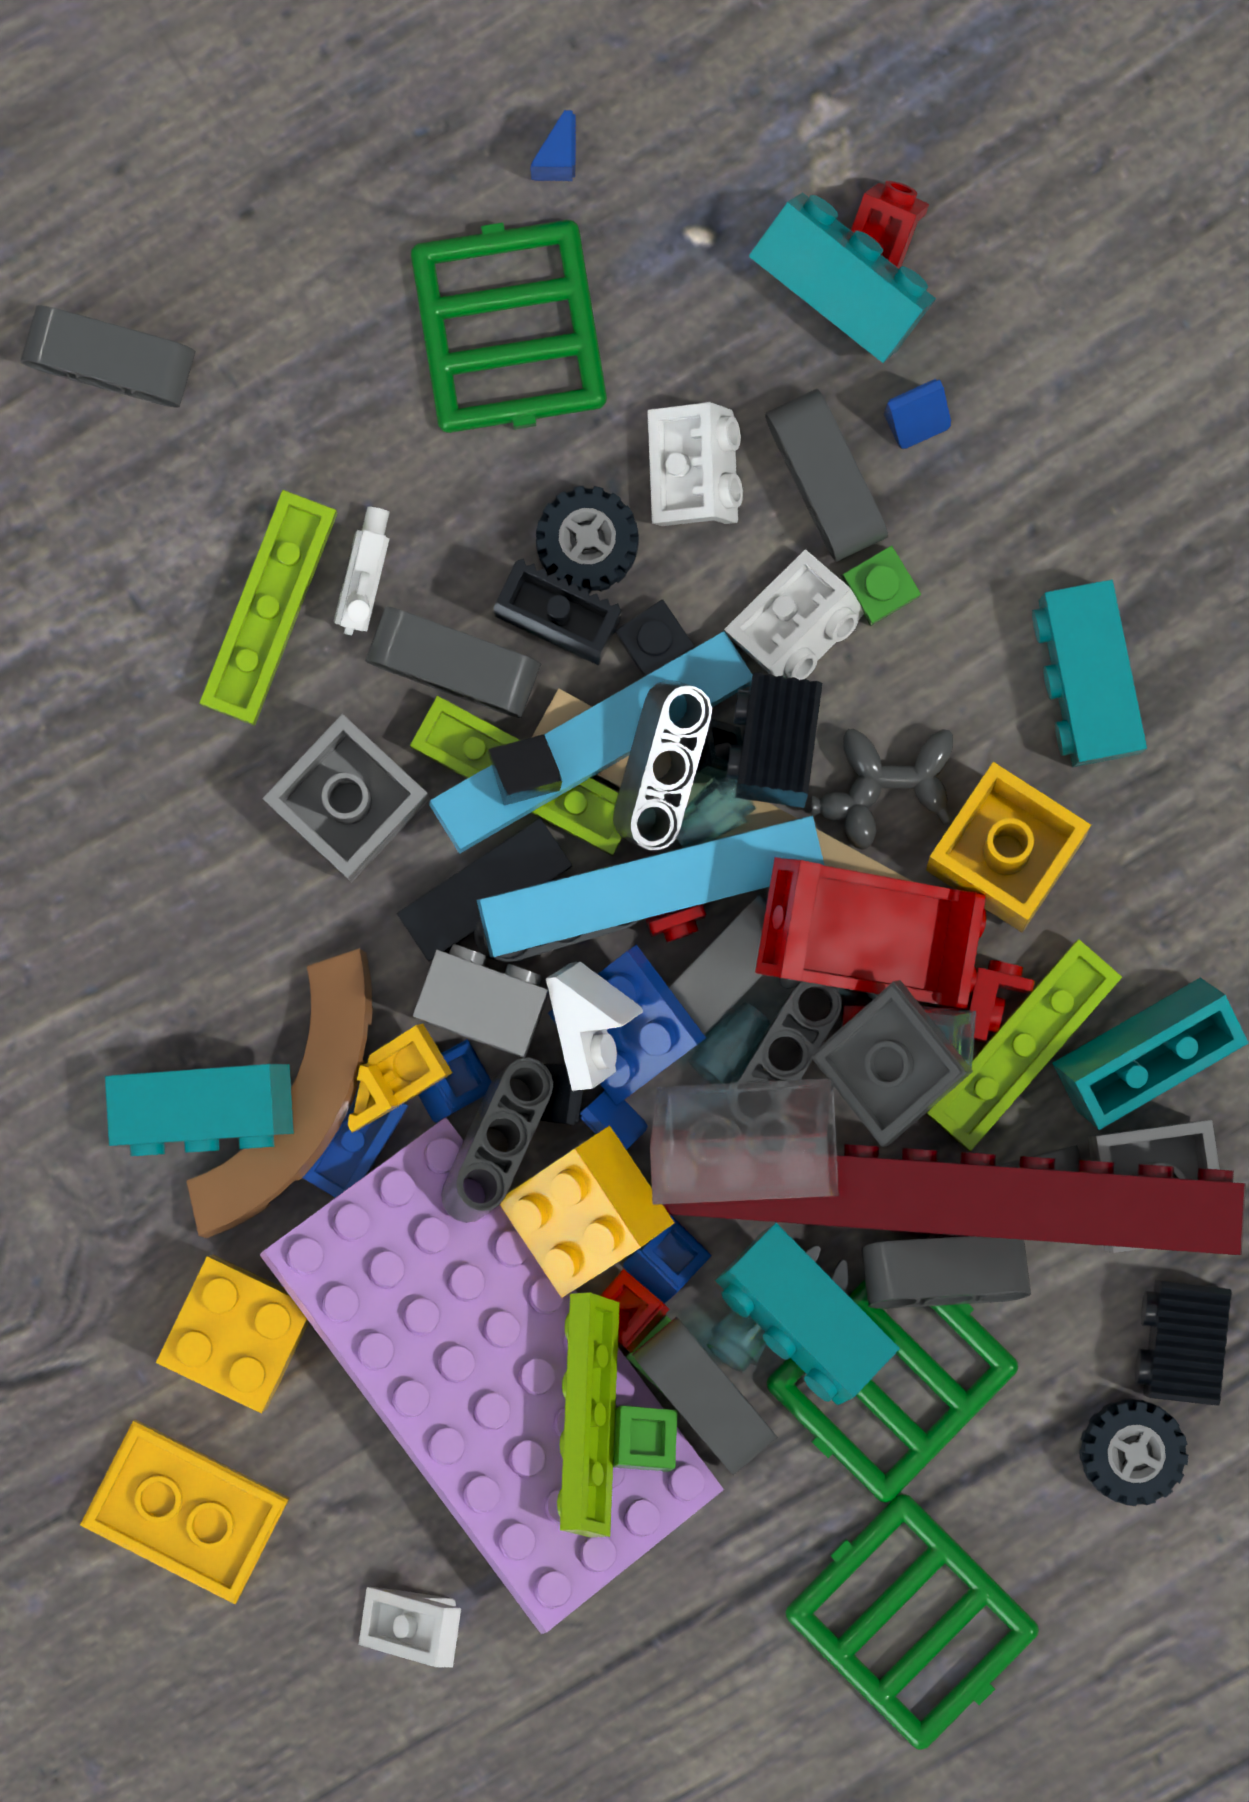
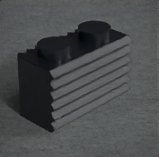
M524 558L515 562L494 606L495 617L598 666L621 620V609L618 603L610 606L608 598L600 601L597 593L589 596L587 588L579 591L576 583L568 586L566 578L558 581L555 573L547 576L545 568L537 571L535 564L526 566Z
M757 672L752 675L749 691L738 689L734 724L745 725L742 746L732 744L730 746L726 779L737 781L735 798L805 807L809 791L823 683L807 679L799 680L795 677L786 678L772 674L764 675Z
M1155 1280L1154 1292H1144L1141 1308V1325L1150 1326L1148 1350H1138L1135 1364V1383L1144 1384V1396L1154 1399L1220 1405L1230 1300L1232 1296L1231 1289Z

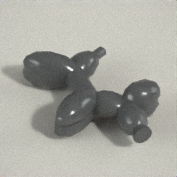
M848 729L843 738L844 751L849 764L859 777L852 784L849 794L831 792L826 793L821 799L811 796V816L821 813L825 819L833 821L845 819L844 825L847 839L855 848L861 850L867 849L873 843L877 833L875 819L869 808L879 798L881 788L914 789L920 803L929 811L937 813L942 824L945 825L951 822L953 818L946 808L948 801L946 789L941 780L936 776L940 774L949 760L953 749V734L950 730L942 729L931 735L922 746L914 766H882L880 756L873 743L863 733L855 729Z

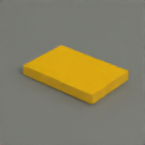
M135 1419L126 1433L80 1526L236 1604L290 1498Z

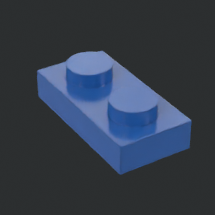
M358 1085L354 1100L339 1130L324 1153L302 1178L335 1198L370 1172L409 1105L403 1103L360 1130L351 1132L347 1124L349 1115L354 1113L359 1089Z

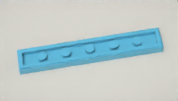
M723 631L544 734L563 781L560 791L504 805L493 767L490 765L431 799L429 806L460 854L629 756L645 698L649 690L657 683L673 680L695 686L708 696L711 707H714L738 693V689L743 690L750 686L753 674L726 632ZM683 695L677 696L669 706V716L673 723L683 718L686 712L687 703Z
M806 816L501 893L476 901L490 957H496L770 887L775 857L809 861L824 865L813 816Z

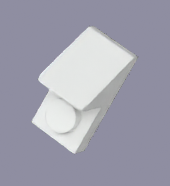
M582 962L569 963L546 978L572 1091L593 1089L617 1072L615 1067L617 1059L616 1045L612 1036L608 1034L607 1029L621 1027L643 1013V1009L624 993Z
M367 1587L358 1645L433 1667H453L461 1608L456 1607L455 1600L448 1597Z

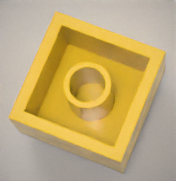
M993 762L930 855L926 871L956 890L984 894L986 897L984 908L1023 933L1083 843L1091 824Z
M610 1125L506 1194L500 1203L501 1208L561 1298L632 1254L675 1223Z
M214 1254L206 1257L156 1363L262 1414L268 1409L309 1321L283 1287Z

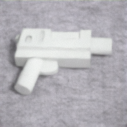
M367 507L362 531L357 530L354 535L346 576L334 617V623L345 627L344 634L352 636L354 629L359 631L368 630L390 539L384 535L390 513L387 510Z

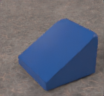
M573 110L563 111L530 166L531 180L573 181V178H575L576 114H573Z
M936 379L889 399L884 411L888 425L901 449H907L948 430L951 426L944 387L941 381Z
M468 1039L441 1053L453 1073L418 1094L434 1123L440 1122L445 1117H449L484 1097L492 1082Z
M606 1091L601 1093L580 1113L582 1121L595 1134L610 1125L626 1150L648 1128L644 1119L625 1100L616 1106Z
M672 1215L670 1216L675 1222L673 1225L636 1250L623 1263L624 1269L664 1304L712 1256Z

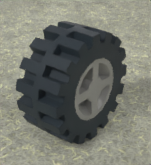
M578 486L574 487V490L566 493L563 491L556 496V499L551 504H547L538 521L536 547L540 562L548 575L555 573L558 581L566 578L568 586L576 583L579 591L587 588L588 593L596 590L602 592L610 589V586L616 582L619 583L626 576L629 569L632 568L639 547V534L631 509L621 501L619 496L615 493L605 492L604 488L594 486L593 489Z
M1122 1399L1119 1402H1111L1103 1406L1099 1413H1094L1088 1420L1090 1423L1086 1430H1083L1080 1438L1082 1440L1081 1449H1079L1080 1460L1082 1461L1086 1477L1104 1496L1129 1506L1150 1505L1156 1503L1155 1500L1161 1497L1166 1498L1173 1492L1171 1489L1175 1484H1180L1184 1477V1474H1182L1184 1466L1188 1465L1189 1455L1186 1454V1445L1188 1444L1178 1422L1164 1409L1143 1400Z

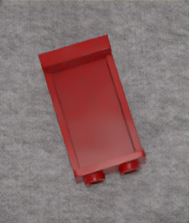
M775 857L755 973L880 994L893 981L901 980L917 1001L965 1009L968 1005L969 996L976 985L977 972L974 964L978 941L986 926V911L984 909L986 897L984 894L950 889L824 866L820 863Z

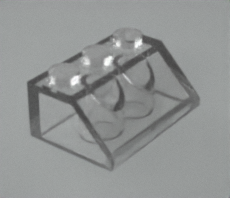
M833 1078L657 1087L650 1140L653 1205L839 1196Z

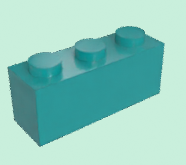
M802 192L786 203L749 254V257L884 363L898 351L935 302L936 298L926 291L928 284L919 274L905 266L897 268L881 255L883 248L875 239L862 231L857 230L853 233L836 219L838 217L837 211L827 201L816 195L808 197Z
M1113 579L1045 592L1038 600L1040 608L1032 610V620L1036 639L1039 644L1047 642L1051 665L1044 666L1043 672L1049 699L1058 698L1063 721L1055 722V733L1061 756L1070 754L1073 768L1140 755L1147 749Z
M1200 977L1052 1064L1075 1110L1100 1130L1249 1044L1226 995Z
M262 1064L105 1076L109 1146L130 1145V1156L165 1154V1143L183 1141L185 1153L219 1151V1139L239 1138V1149L275 1147L274 1135L294 1134L290 1064Z
M777 1223L761 1232L715 1279L724 1289L721 1295L727 1305L742 1317L750 1316L765 1331L763 1339L770 1349L783 1359L788 1360L791 1358L806 1373L804 1381L818 1397L827 1402L832 1400L837 1406L854 1398L900 1349Z

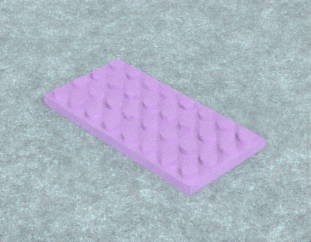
M445 1117L265 1249L260 1256L538 1631L544 1634L724 1489L677 1427L676 1463L674 1470L666 1472L613 1467L610 1537L590 1538L560 1530L557 1497L562 1489L563 1458L560 1453L559 1444L565 1422V1398L562 1391V1380L564 1373L567 1371L568 1351L565 1319L569 1313L570 1294L577 1292L574 1290L563 1298L560 1297L500 1205L476 1222H461L447 1213L442 1203V1189L463 1144V1139ZM464 1179L463 1187L467 1197L473 1202L484 1203L485 1194L481 1185L475 1180ZM618 1348L615 1408L619 1406L664 1409Z

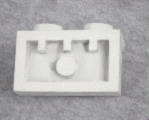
M711 402L648 410L652 524L669 526L713 520L724 524L737 523L738 507H740L743 500V488L741 480L736 474L735 451L740 446L741 434L733 411Z
M805 549L724 630L729 638L766 670L768 674L784 676L786 678L795 677L802 680L813 672L817 661L836 642L846 639L855 630L858 620L864 615V612L851 588Z

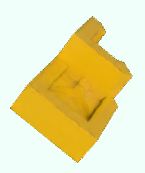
M423 1023L415 1025L369 1055L368 1063L360 1065L357 1077L360 1084L354 1113L349 1115L347 1124L351 1132L360 1130L453 1073Z

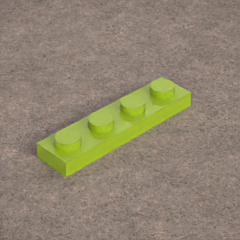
M282 490L199 702L201 706L253 726L256 725L338 513L335 509Z
M436 696L412 740L410 748L468 779L492 765L488 749L520 740L449 701ZM592 778L531 812L612 857L623 839L616 831L613 823L614 808L619 793Z
M1077 939L1002 1024L998 1032H995L968 1063L973 1072L926 1114L964 1148L971 1151L1120 981L1122 976L1080 939Z
M591 1292L570 1294L569 1313L565 1319V1335L568 1341L567 1371L564 1373L562 1380V1391L565 1398V1422L559 1444L560 1453L563 1458L562 1489L557 1497L560 1530L590 1538L610 1537L620 1304V1302Z

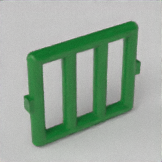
M562 220L511 229H504V223L481 226L482 233L418 243L412 248L411 261L438 426L442 431L453 433L513 423L514 430L536 426V419L596 410L605 405L607 394L580 230L576 222ZM559 244L564 277L440 297L435 264ZM568 300L573 333L449 353L445 319ZM577 355L582 389L458 408L453 375Z
M864 1279L848 1296L900 1348L895 1354L950 1408L925 1432L871 1379L856 1397L909 1448L896 1464L884 1474L795 1385L805 1372L791 1358L785 1360L768 1377L766 1386L768 1391L814 1436L811 1442L827 1458L833 1455L879 1501L890 1502L1017 1373L1018 1362L970 1314L974 1310L971 1305L930 1306L990 1365L967 1391L964 1390L884 1309L868 1307Z
M907 1494L896 1496L851 1543L845 1538L829 1554L834 1560L788 1605L785 1613L787 1620L918 1750L928 1748L973 1701L980 1705L995 1690L991 1683L1023 1652L1039 1633L1037 1623ZM904 1522L928 1548L838 1638L814 1612ZM946 1564L969 1589L879 1680L855 1654ZM987 1606L1010 1631L920 1721L896 1696Z

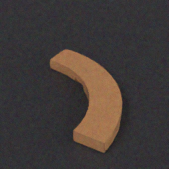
M360 948L307 966L311 993V1016L305 1054L297 1077L291 1087L294 1134L274 1135L275 1147L242 1149L225 1163L207 1173L187 1180L198 1236L209 1238L232 1229L269 1207L270 1201L279 1196L295 1180L299 1181L305 1176L324 1153L339 1130L354 1100L360 1082L357 1080L359 1067L366 1062L363 1060L367 1041L368 1025L372 1023L371 976L367 953Z

